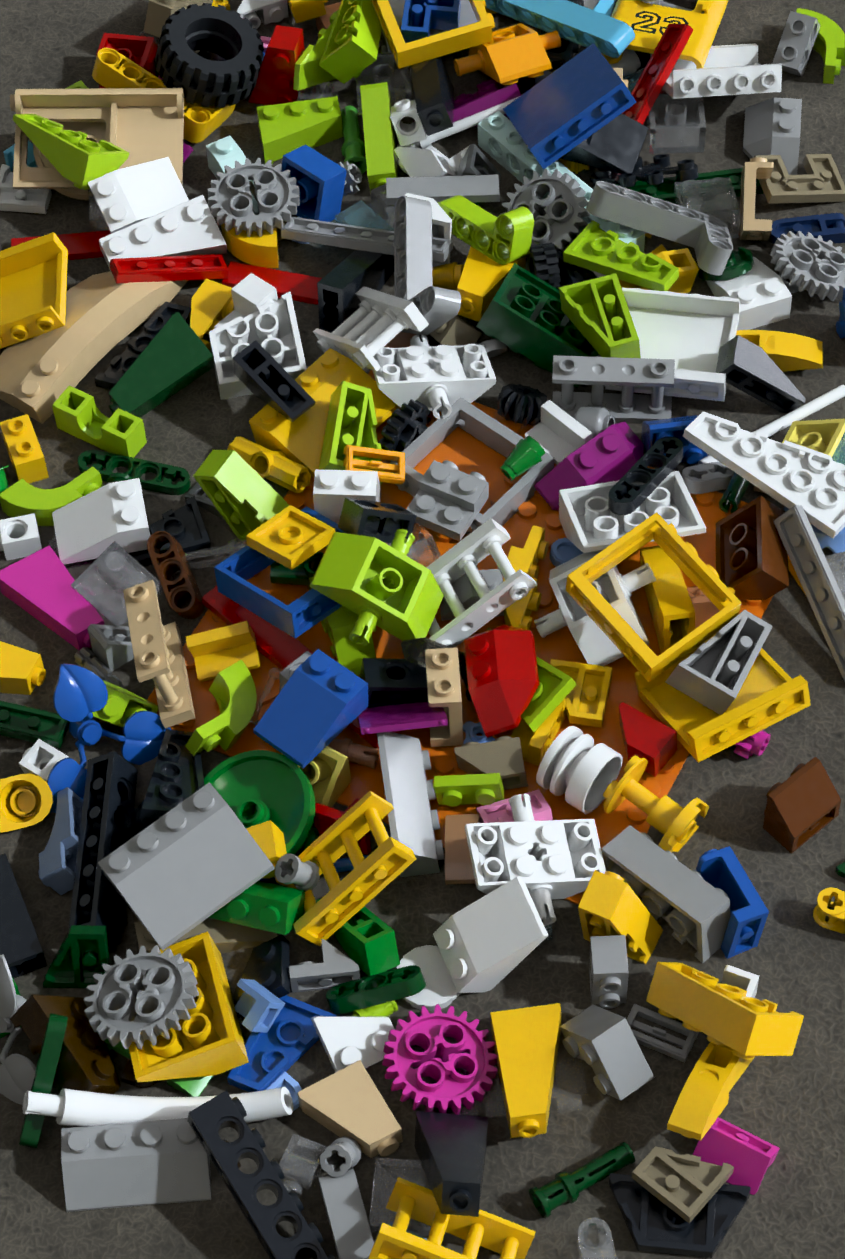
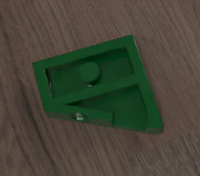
M71 925L45 974L43 988H87L88 985H97L93 975H103L105 971L102 965H110L106 926Z

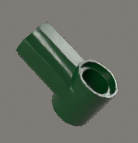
M315 553L293 570L274 561L270 565L271 583L305 585L311 590L309 578L314 577L324 553Z

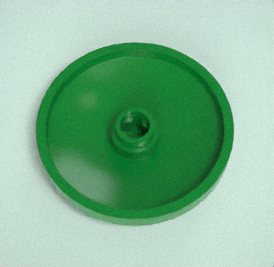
M247 751L226 759L204 778V785L209 782L212 784L245 828L271 820L284 833L287 854L295 855L309 835L314 821L315 795L308 777L292 760L273 751Z

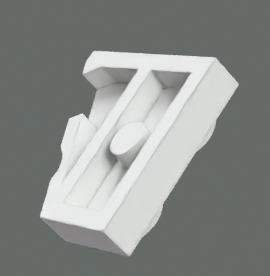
M314 1016L311 1018L335 1073L361 1060L365 1068L383 1060L384 1055H386L383 1049L385 1042L389 1041V1031L391 1029L395 1030L390 1018L387 1016Z

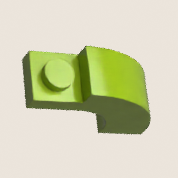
M797 8V13L815 17L820 24L813 49L822 56L824 61L823 83L834 84L835 75L840 76L841 66H845V33L838 24L827 16L812 10Z
M91 467L66 485L54 489L34 487L22 478L0 493L2 511L11 518L35 513L38 526H54L52 512L103 487L101 474L94 467Z
M242 660L219 672L208 689L218 703L220 715L198 727L193 732L186 744V748L193 756L204 749L209 752L218 745L224 751H227L238 741L249 724L256 708L257 694L252 675Z

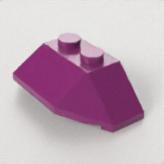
M625 421L613 424L564 458L534 487L552 510L559 511V490L620 480L644 455V444Z

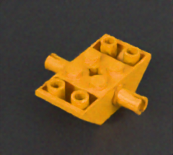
M522 23L492 31L491 42L471 47L469 49V56L454 59L457 76H462L463 74L480 70L500 84L502 83V85L515 84L518 82V78L528 76V78L542 76L544 71L552 69L546 50L561 47L560 35L556 30L538 35L537 31Z

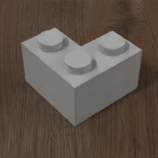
M593 1004L560 1026L565 1037L563 1039L565 1049L573 1058L577 1057L591 1065L595 1073L593 1077L594 1083L602 1094H608L621 1101L655 1078L625 1017Z

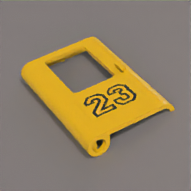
M617 0L610 17L627 23L633 29L635 38L626 49L653 54L669 23L688 24L693 29V32L678 59L692 61L696 64L697 69L704 67L729 0H698L695 9L692 11L645 3L640 0ZM624 51L618 58L602 55L609 64H615L622 59Z

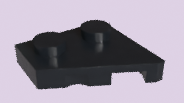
M281 934L253 948L240 979L255 980L278 998L289 994V941ZM238 986L232 996L234 1006L244 993ZM236 1011L237 1018L242 1017V1015Z

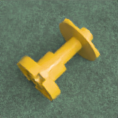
M634 755L624 768L626 773L620 781L613 780L604 791L603 796L606 798L603 803L604 812L607 814L611 813L625 799L629 800L648 815L646 822L664 835L658 846L665 851L679 852L699 826L696 825V818L698 815L705 818L709 805L697 797L683 808L667 795L661 799L638 783L648 761L645 758L641 759Z

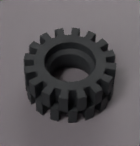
M551 242L531 245L528 254L530 273L559 290V287H561L559 283L561 282L559 276L560 269L558 268L559 262L556 257L557 252L554 244Z

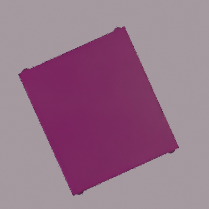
M428 701L366 708L358 716L361 735L448 725L444 708L429 707Z

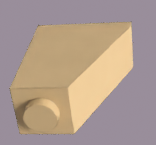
M361 1060L297 1092L302 1112L337 1136L351 1137L356 1140L360 1145L361 1152L370 1158L378 1154L382 1157L388 1156L398 1149L399 1143L403 1142L402 1129Z

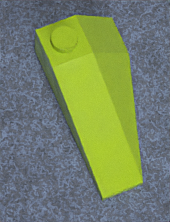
M13 114L12 120L64 178L74 182L73 186L76 188L89 190L88 182L118 170L129 157V152L110 142L99 140V143L87 140L86 133L63 130L64 126L39 115Z

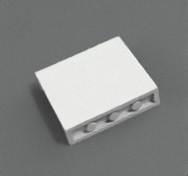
M756 43L711 46L703 68L697 69L694 62L678 59L662 89L673 99L781 92L782 64H759L758 45Z
M622 287L639 338L641 358L675 360L674 388L664 387V395L724 402L727 389L726 374L716 373L720 347L733 339L737 334L740 299ZM605 385V389L622 391V386ZM634 386V392L652 394V387Z

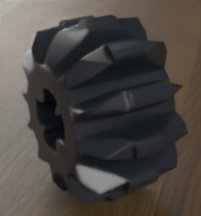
M508 384L503 386L501 393H499L497 413L506 420L513 421L515 424L535 426L541 422V406L548 401L547 396L530 386Z

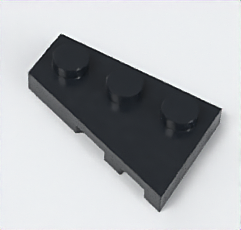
M195 496L186 500V505L176 511L170 509L163 513L162 519L149 526L150 536L157 531H166L181 544L185 555L211 549L210 539ZM170 543L161 547L160 554L168 551ZM147 549L117 555L122 573L153 565Z

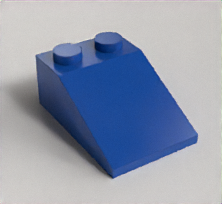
M317 649L294 671L253 729V733L304 769L368 707V683Z

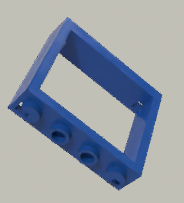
M306 506L301 510L335 528L336 532L346 533L338 528L337 523ZM245 546L214 567L218 592L295 639L342 607L339 603L313 588L289 605H286L251 584L247 580L271 565L274 560L249 546Z

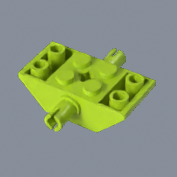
M396 530L395 537L390 546L376 537L335 532L309 585L311 588L359 615L352 632L349 634V639L352 642L355 641L356 637H359L356 642L357 645H368L375 626L382 628L418 650L421 649L444 595L431 570L407 556L415 540V536L412 533L409 534L407 539L405 538L408 533L407 530Z

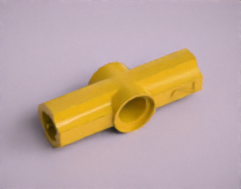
M242 436L235 437L233 442L228 445L227 450H235L263 479L266 478L295 493H302L310 483L311 474L309 473V468L288 459L282 451L269 450Z

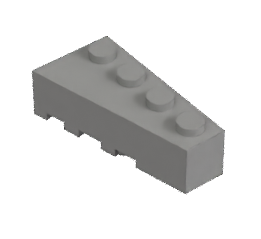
M631 825L601 848L606 871L620 875L634 893L642 897L644 906L656 920L662 917L669 923L674 930L672 936L681 944L688 941L697 950L694 956L700 962L704 963L721 948L730 919V899L722 889L714 888L703 879L699 872L687 868L678 861L672 852L663 850L653 842L648 834L640 833Z

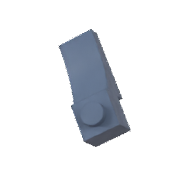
M69 787L57 793V809L53 829L45 850L39 853V878L45 886H50L60 895L72 890L74 886L83 799Z

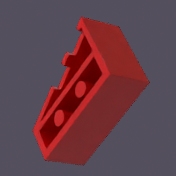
M276 25L262 61L255 88L251 93L250 103L274 105L303 101L308 88L299 91L293 90L295 63L305 51L303 29Z

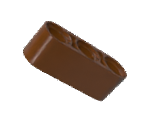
M166 531L153 533L147 541V550L170 607L185 619H195L201 616L205 605L202 603V595L181 544ZM170 543L168 551L160 554L161 547ZM181 570L179 578L171 581V575L175 571ZM192 597L190 605L182 609L181 605L184 599Z

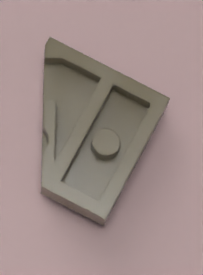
M655 1146L633 1170L632 1179L690 1223L733 1174L734 1167L724 1162L722 1166L700 1161L701 1157L690 1154L679 1155L673 1150Z

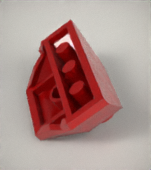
M503 624L464 640L468 690L484 734L487 737L518 727L522 719L520 716L528 707L539 686L534 634L530 630Z

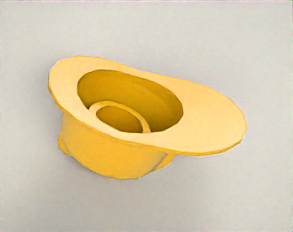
M27 773L0 779V833L33 826L43 821L50 813L53 804L52 791L48 783L40 776Z

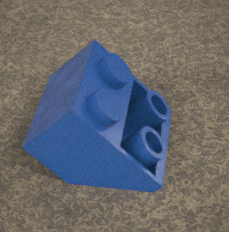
M699 415L643 421L641 439L644 444V452L646 453L660 438L672 436L683 442V459L681 462L696 464L699 460L707 457L708 454L683 437L685 428Z

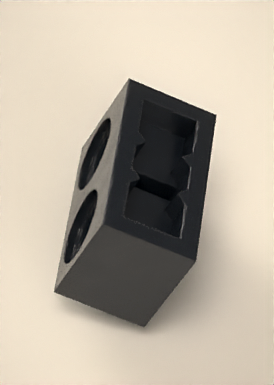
M345 497L338 528L347 534L376 537L383 542L392 543L395 532L398 529L407 530L408 533L405 538H408L409 534L413 532L417 515L397 504Z

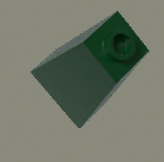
M179 312L172 315L109 392L111 404L108 407L112 414L119 408L141 418L214 367L213 354Z

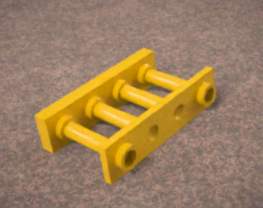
M369 791L298 856L302 862L311 861L317 864L319 875L323 873L330 891L318 902H316L312 890L305 892L304 909L306 913L293 924L297 935L321 946V939L327 940L416 860L413 850L394 838L389 837L383 825L382 819L394 809L391 803ZM371 830L378 848L365 859L358 841ZM347 852L354 869L345 878L340 880L333 863ZM275 877L276 882L282 886L297 889L293 883L283 884Z
M398 1177L386 1205V1209L396 1212L393 1225L390 1226L382 1223L368 1259H476L480 1246L501 1254L499 1259H525L536 1231L479 1209L478 1217L441 1214L432 1190ZM410 1218L431 1226L427 1240L406 1232ZM445 1232L466 1240L462 1254L441 1246Z

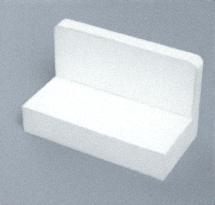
M548 400L541 406V422L526 432L525 438L531 436L546 453L554 457V463L558 465L564 458L591 440L592 432L551 400Z

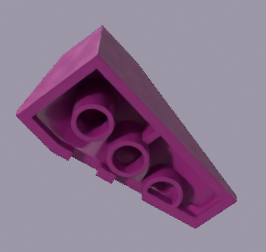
M490 78L477 85V92L473 94H460L454 100L453 122L521 96L517 84L502 85V83L500 84Z

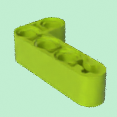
M460 195L437 202L452 219L451 234L497 263L506 265L529 254L534 229V218L528 208L518 207L496 217Z

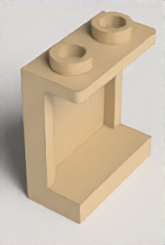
M754 157L750 158V162L744 163L741 172L739 240H768L772 232V220L755 219L756 179H770L774 169V162H767V158Z
M458 647L427 649L425 651L428 704L429 707H443L448 719L447 726L430 727L431 747L463 745Z

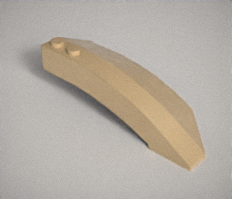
M109 271L92 275L66 291L65 326L7 346L1 353L0 399L43 424L54 413L53 403L69 385L75 388L87 373L121 340L151 318L165 302L170 303L188 280L116 284L112 272Z

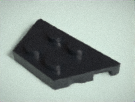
M610 1173L609 1175L610 1188L638 1251L712 1258L750 1196V1186L723 1184L694 1219L688 1223L632 1179V1175Z

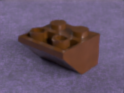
M814 757L806 765L804 763L799 764L783 783L778 782L770 788L766 795L767 804L764 811L763 829L792 854L839 815L841 798L817 757Z

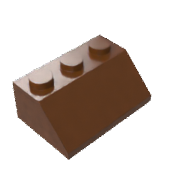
M762 496L757 497L716 523V571L719 579L727 587L735 590L734 595L739 600H766L789 587L788 554L773 522L786 511Z

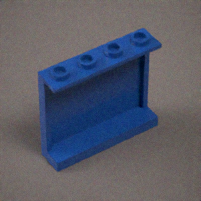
M593 43L507 105L503 110L544 170L637 102L624 82Z

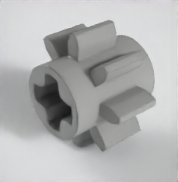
M348 161L337 163L347 170L343 197L360 191L357 185L362 181L360 169L355 164H349Z

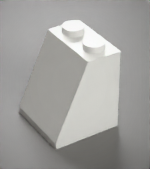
M315 469L313 487L314 511L339 524L345 497L381 502V486L378 471Z

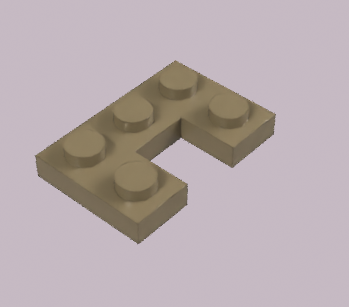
M806 154L802 163L807 174L789 175L781 155L754 156L767 158V162H774V169L770 179H758L768 204L845 202V184L831 154Z

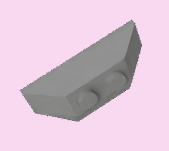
M774 97L745 108L743 152L749 158H754L755 155H781L788 174L797 175L802 99Z

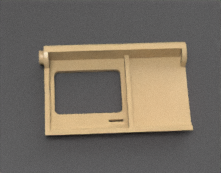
M183 88L16 89L15 94L10 95V109L15 111L16 114H36L54 122H104L106 124L105 141L129 152L128 159L119 169L169 157L183 185ZM16 124L13 189H79L73 186L74 182L64 178L55 167L27 166L28 137Z

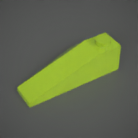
M338 10L329 18L330 26L319 31L315 46L309 44L295 63L293 90L299 91L336 79L319 66V62Z

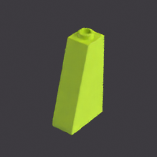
M384 82L360 86L367 177L371 194H386V178H398L397 155L394 151L396 148V136L390 118L392 105L388 83Z

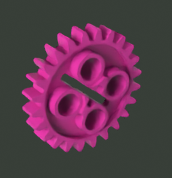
M436 1004L434 1013L430 1014L427 1008L422 1006L420 1017L414 1012L409 1011L407 1022L402 1019L397 1021V1030L391 1029L388 1035L389 1041L385 1042L383 1052L386 1055L383 1057L382 1065L388 1067L385 1072V1079H395L392 1082L391 1091L403 1090L401 1102L412 1098L414 1100L413 1110H416L423 1104L426 1105V1112H432L435 1107L439 1109V1113H446L447 1108L451 1107L452 1111L459 1115L461 1104L471 1110L474 1105V1099L480 1102L483 1101L485 1091H490L493 1081L491 1079H495L497 1068L494 1065H496L498 1058L496 1054L491 1053L494 1050L495 1042H485L489 1033L488 1029L476 1030L480 1020L475 1019L468 1023L466 1021L467 1011H464L457 1017L454 1016V1006H450L446 1014L442 1013L439 1004ZM452 1037L456 1039L458 1043H448L444 1038ZM418 1045L424 1048L425 1051L416 1052L410 1046ZM463 1068L466 1069L470 1074L461 1075L458 1072H456L455 1069ZM422 1077H432L437 1083H426L422 1080Z

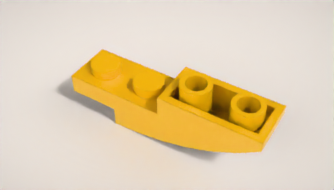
M737 330L736 336L739 335L761 347L782 372L823 368V342L820 340L780 331Z
M533 525L524 548L511 546L507 557L515 572L521 569L532 577L537 584L539 566L537 564L539 559H545L549 542L545 541V528ZM538 585L531 589L524 598L515 601L504 610L505 625L530 630L532 623L531 612L532 610L537 611L541 602L542 594L537 592Z
M710 1042L695 1064L678 1097L667 1123V1130L701 1141L727 1106L730 1090L752 1060L742 1059L733 1055L732 1048L728 1046H721Z

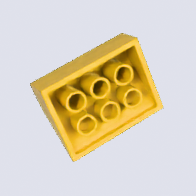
M329 348L295 379L314 399V406L292 422L267 404L249 420V424L257 444L272 451H282L288 459L309 468V473L314 478L315 469H319L331 394L342 381L372 390L377 419L376 429L400 407L379 390L376 381L352 359Z
M204 932L167 947L172 950L174 956L180 953L184 962H189L198 981L196 987L199 996L194 997L197 1006L193 1009H187L191 1017L190 1020L180 1019L178 1021L182 1028L180 1031L173 1028L168 1030L170 1036L168 1040L159 1035L157 1036L155 1046L148 1039L144 1041L142 1049H138L135 1042L131 1043L129 1051L137 1082L214 1076L249 1063L222 956L209 932Z

